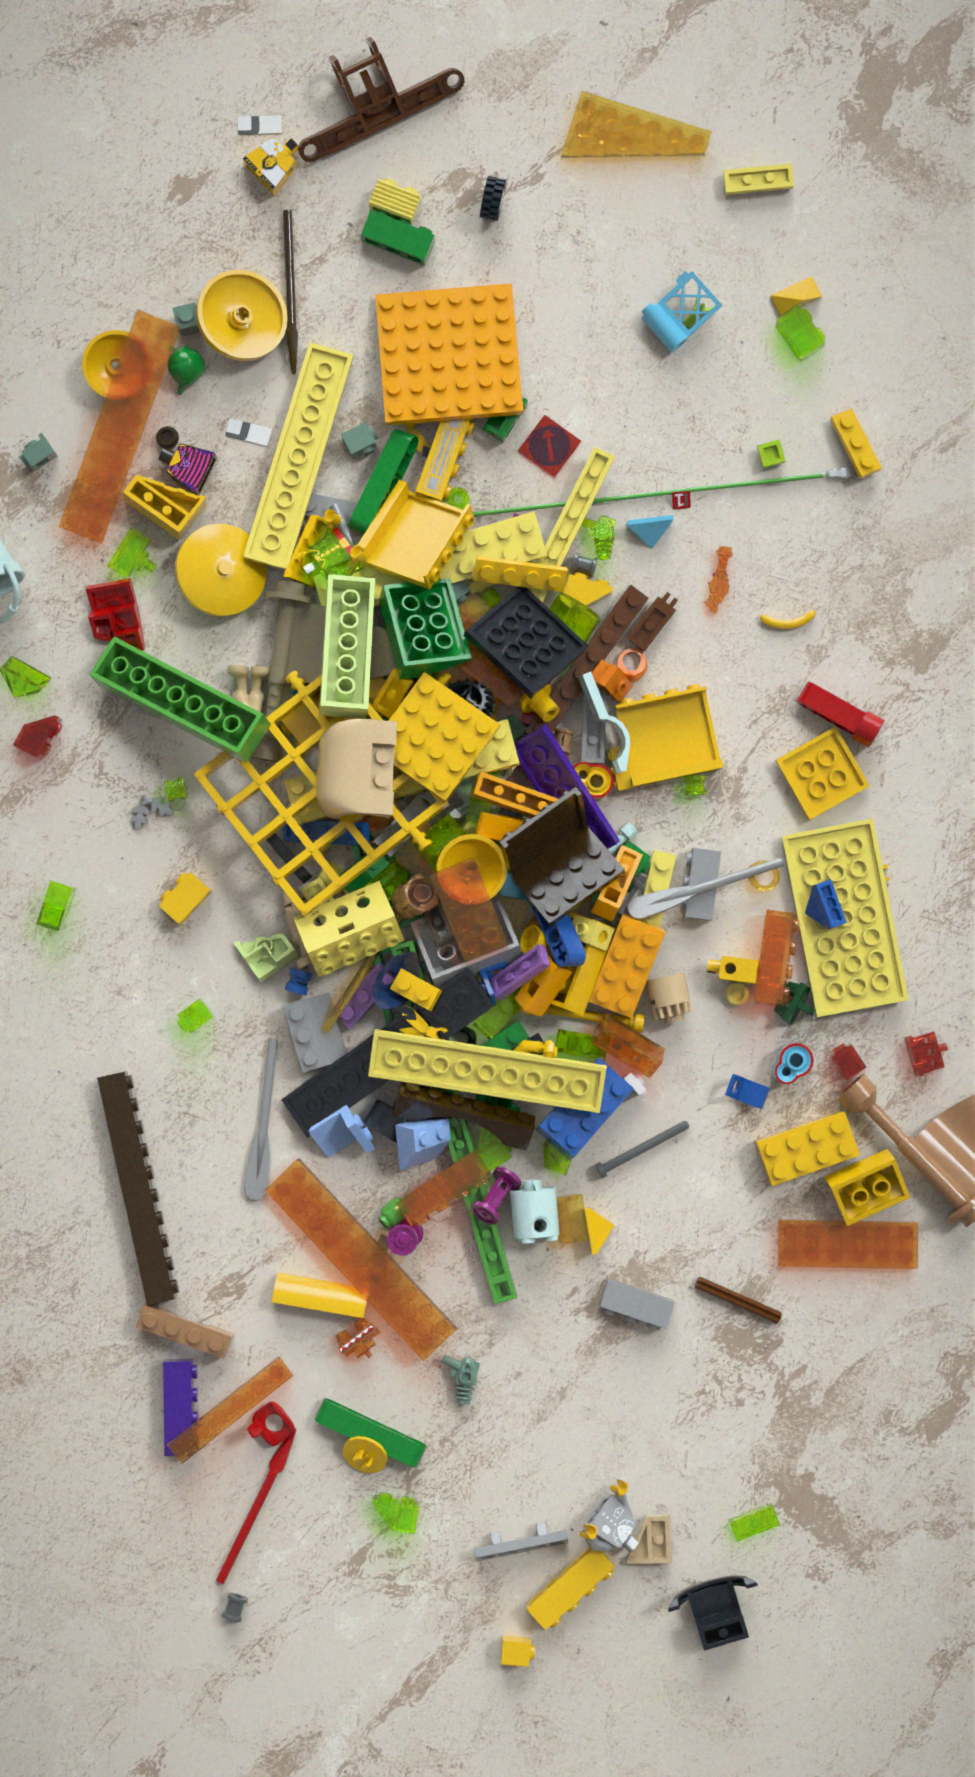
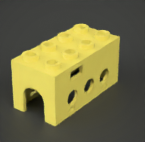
M380 881L323 904L306 917L302 914L293 917L318 977L331 974L339 968L352 965L360 959L373 956L381 950L394 947L398 943L405 941ZM362 898L370 900L369 905L365 908L357 906V902ZM341 907L348 909V913L344 917H337L335 915L337 909ZM323 916L327 919L323 926L318 927L314 925V920L318 917Z

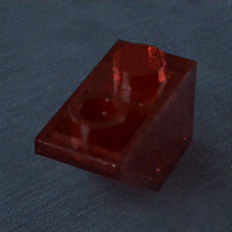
M53 715L24 724L13 746L41 760L43 756L46 757L52 748L50 742L53 736L57 737L63 726L61 724L62 719Z

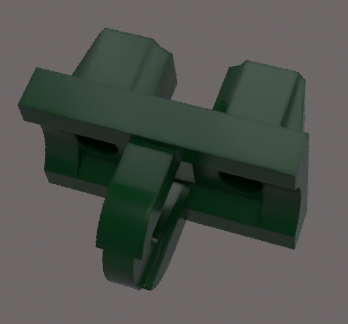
M789 981L784 993L793 998L789 1005L779 1000L774 1011L782 1017V1020L790 1025H793L800 1010L813 1016L816 1012L815 1009L804 1003L811 988L802 982L798 984Z

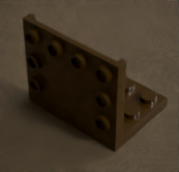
M576 787L571 791L564 792L553 804L544 806L539 814L533 818L526 819L518 829L508 832L499 841L509 878L550 927L625 874V869L588 827L582 794Z

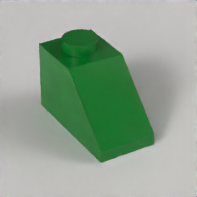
M365 853L363 856H361L357 861H355L352 865H350L338 876H342L350 868H352L359 861L365 858L367 854ZM383 856L347 884L344 889L348 893L360 889L390 865V863Z

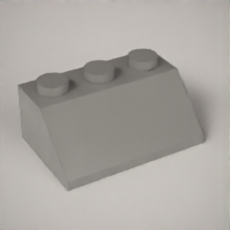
M329 993L283 1006L302 1072L330 1065L347 1053Z

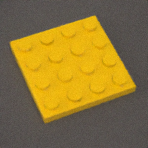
M424 672L389 720L397 721L393 765L447 802L501 725Z

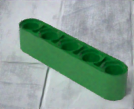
M398 429L391 433L350 518L349 527L351 530L365 534L397 482L403 479L418 447L419 440L417 436Z
M328 1398L323 1399L314 1418L319 1424L349 1438L360 1436L373 1439L382 1445L387 1456L414 1468L418 1467L427 1448V1445Z

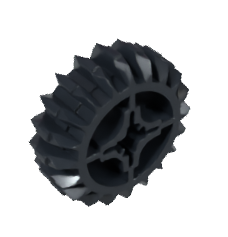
M468 677L464 682H461L459 678L455 684L449 682L448 689L493 719V714L496 711V701L490 688H487L484 682L479 684L477 679L471 682ZM475 700L481 701V705H478Z

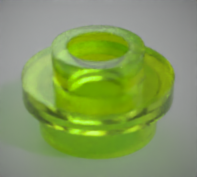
M453 488L447 503L464 510L470 502V496L463 488ZM456 496H461L463 498V501L461 503H456L454 501V498Z

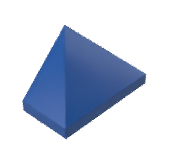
M831 879L813 885L805 914L828 929L847 923Z

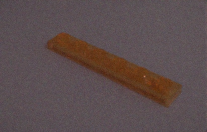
M278 1356L170 1441L167 1446L179 1462L183 1464L294 1375Z

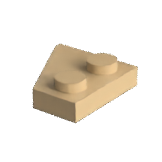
M647 1515L636 1538L638 1545L630 1552L627 1564L672 1563L670 1515Z

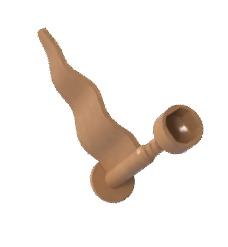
M864 1073L861 1074L837 1097V1100L850 1113L866 1112L896 1143L898 1150L954 1207L946 1217L950 1224L960 1220L965 1227L975 1222V1094L942 1112L912 1138L906 1135L876 1104L877 1087Z

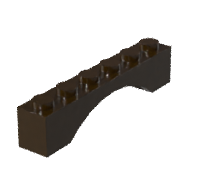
M400 1082L393 1105L392 1116L414 1122L425 1118L453 1117L476 1123L489 1130L503 1145L527 1151L535 1129L534 1115L414 1083Z

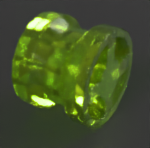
M684 776V782L686 783L684 795H707V789L704 784L707 781V776Z
M183 776L173 781L170 779L164 780L169 802H174L177 798H188Z

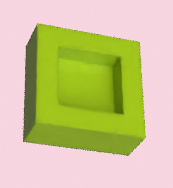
M780 439L757 445L763 469L786 462Z

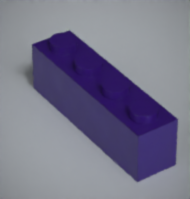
M165 1359L163 1362L164 1456H193L195 1449L199 1448V1436L195 1435V1426H198L199 1417L198 1411L194 1412V1402H198V1388H194V1379L198 1378V1366L194 1365V1359Z

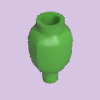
M410 1192L404 1198L397 1197L388 1202L381 1209V1216L378 1217L379 1222L385 1228L389 1226L394 1227L401 1223L409 1214L410 1204L416 1200L415 1196Z

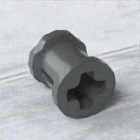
M576 552L571 572L585 573L590 578H593L598 558L590 559L580 556Z
M230 1592L227 1596L229 1600L226 1610L222 1612L221 1616L232 1622H241L244 1603H247L248 1598L241 1594Z

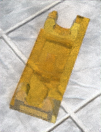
M583 1195L556 1196L560 1231L558 1243L568 1244L588 1241Z

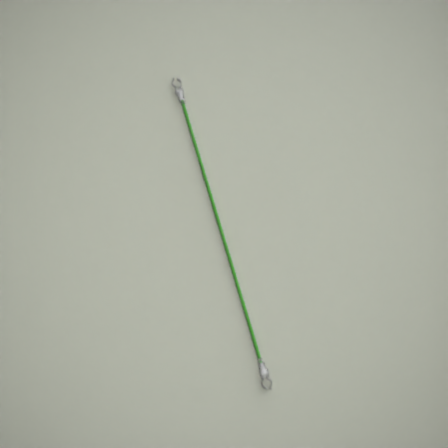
M841 466L819 474L595 498L593 503L672 495V492L678 491L699 492L815 478L846 480L851 475L856 479H859V477L850 473L853 468ZM567 502L473 512V515L475 517L564 507Z

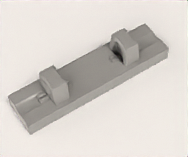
M428 790L420 792L401 812L408 823L429 808L422 799L428 800L430 806L436 802ZM394 819L373 843L379 847L402 829V827ZM412 835L388 852L386 856L391 858Z
M542 1522L536 1524L538 1536L502 1543L500 1531L490 1533L492 1545L474 1548L477 1561L567 1544L566 1530L547 1533L546 1524Z

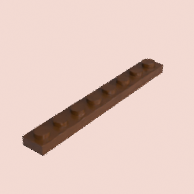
M631 584L627 587L588 641L587 645L589 647L573 662L550 694V698L560 708L557 716L549 722H544L536 714L524 730L526 735L545 724L551 733L555 730L583 691L578 677L589 672L592 673L600 661L606 659L649 599L646 595Z

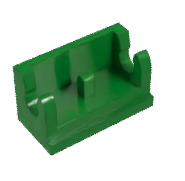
M522 397L524 412L528 405V400ZM521 415L490 417L482 430L504 443Z

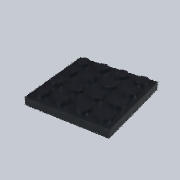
M520 586L468 628L463 635L530 699L589 647L527 587Z

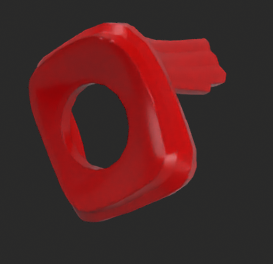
M274 1401L266 1403L256 1411L252 1417L253 1423L247 1428L251 1438L261 1435L270 1446L280 1444L295 1430L290 1417ZM271 1414L280 1416L283 1421L281 1430H269L266 1426V1418Z

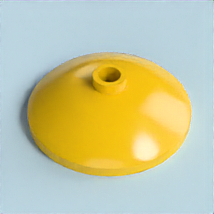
M109 330L98 334L88 343L82 357V371L87 384L94 392L107 399L123 400L136 395L144 388L151 373V358L144 343L135 335L122 330ZM113 362L120 364L119 370H113Z
M465 834L454 838L442 849L437 861V877L442 889L454 900L465 904H478L494 897L502 888L507 875V868L500 847L491 839L478 834ZM474 863L476 868L471 871L467 868V865Z

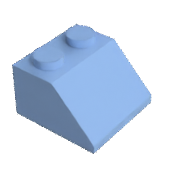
M448 1117L425 1118L415 1122L409 1120L395 1125L399 1169L405 1170L439 1157L451 1140Z

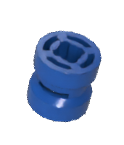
M291 968L289 972L290 980L286 983L285 990L307 996V984L311 981L313 973Z

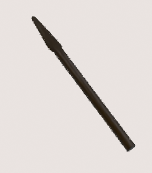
M286 209L283 210L288 327L286 336L291 373L296 374L298 332L296 329L292 210Z

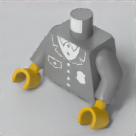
M617 1479L618 1486L613 1484L610 1486V1491L614 1492V1495L604 1497L579 1532V1536L585 1538L593 1551L607 1553L615 1551L622 1546L630 1553L638 1545V1541L630 1535L636 1522L632 1518L633 1515L626 1497L628 1484L623 1480Z

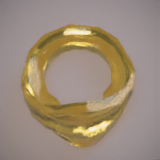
M760 860V861H757V862L753 863V864H752L751 866H749L748 868L753 867V866H756V865H759V864H762V863H765V862H769V861ZM778 868L772 870L774 879L772 883L766 886L759 884L754 876L749 877L748 880L757 890L770 891L779 883L780 872Z

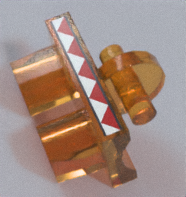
M359 1318L354 1322V1326L359 1332L352 1337L347 1330H344L336 1336L340 1345L338 1349L342 1355L344 1354L346 1357H349L354 1353L359 1358L365 1354L370 1358L373 1356L370 1349L376 1345L373 1338L380 1333V1330L366 1318Z

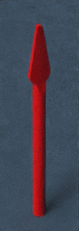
M296 1428L283 1441L270 1460V1470L216 1578V1581L221 1584L225 1583L278 1473H281L285 1468L297 1431Z

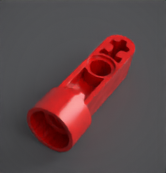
M809 681L796 700L800 706L853 735V740L867 748L871 746L885 722L884 719L872 712L867 711L865 713Z

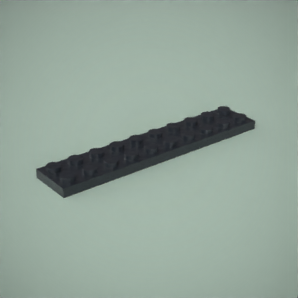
M466 968L438 988L442 990V993L432 1011L418 1004L411 1008L426 1021L428 1026L446 1028L448 1032L444 1033L440 1030L438 1037L447 1040L496 1005L473 972ZM401 1014L380 1030L397 1032L400 1029L413 1026ZM374 1034L281 1099L307 1138L311 1136L309 1128L346 1105L350 1109L389 1081L388 1079L368 1076Z

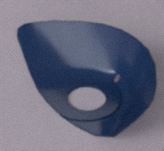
M415 952L396 955L379 972L372 989V996L378 1008L392 1009L399 1007L409 1000L390 988L401 968L420 978V964ZM387 971H393V981L388 985L384 984V974Z

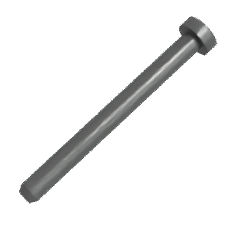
M682 1121L604 1164L599 1162L595 1166L603 1179L607 1177V1172L682 1133L690 1126L687 1121Z

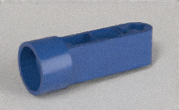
M529 902L556 964L560 967L582 966L586 959V953L569 914L550 927Z

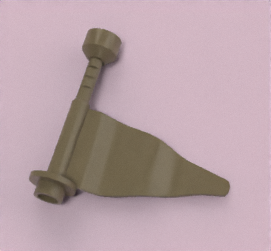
M277 581L276 592H266V599L279 602L268 677L270 687L265 717H268L281 706L287 675L297 671L299 673L298 678H302L305 683L310 684L322 672L325 606L312 604V598L303 596L305 585L301 583ZM375 624L372 627L370 680L388 676L396 669L387 630ZM268 730L250 758L279 762L286 756V750L271 731Z

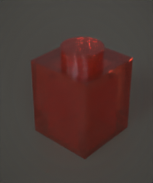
M841 1043L832 1049L834 1053L829 1056L844 1080L850 1079L867 1068L852 1044L845 1045Z

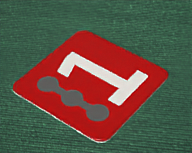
M690 491L672 492L673 509L691 507Z

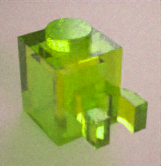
M199 998L177 1014L180 1019L177 1023L184 1032L189 1031L190 1034H193L215 1016L204 1001Z

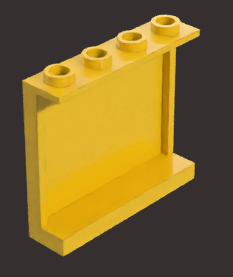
M399 480L358 543L359 546L364 548L363 552L367 554V560L365 562L359 561V564L430 590L434 582L439 580L444 566L451 561L456 547L461 545L464 534L474 523L471 505L467 504L464 510L411 492L407 482Z
M700 684L687 686L685 691L678 692L677 688L664 691V695L657 697L655 693L641 696L642 700L633 701L632 698L619 700V704L615 706L617 719L624 724L629 733L628 768L633 788L723 768L706 695V686L700 687Z

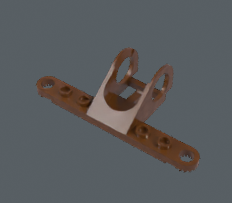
M371 37L366 38V43L372 56L342 70L338 59L334 55L329 56L333 72L354 115L303 139L298 145V153L304 161L310 163L330 155L458 92L464 86V75L457 68H448L397 93L376 42ZM375 63L384 83L374 87L369 73L365 69L359 72L366 91L354 97L346 76ZM453 74L458 75V82L453 86H449L447 83L448 77ZM313 144L316 147L314 154L310 156L305 155V146Z

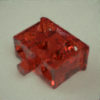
M934 1031L914 1037H905L904 1041L916 1076H923L924 1073L945 1067L941 1052L947 1051L948 1048L946 1043L938 1045ZM925 1038L928 1039L927 1044L924 1042Z

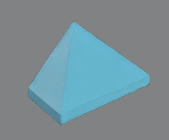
M673 515L627 520L626 528L649 547L653 548L672 524Z

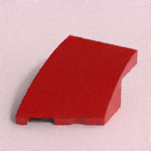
M131 578L87 586L85 590L92 610L88 619L94 638L102 641H111L113 637H116L133 647H137L139 650H144L145 644L141 618Z

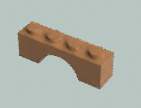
M147 1303L143 1305L136 1328L223 1359L227 1355L234 1335L232 1332L185 1319L168 1309L154 1304L147 1305Z

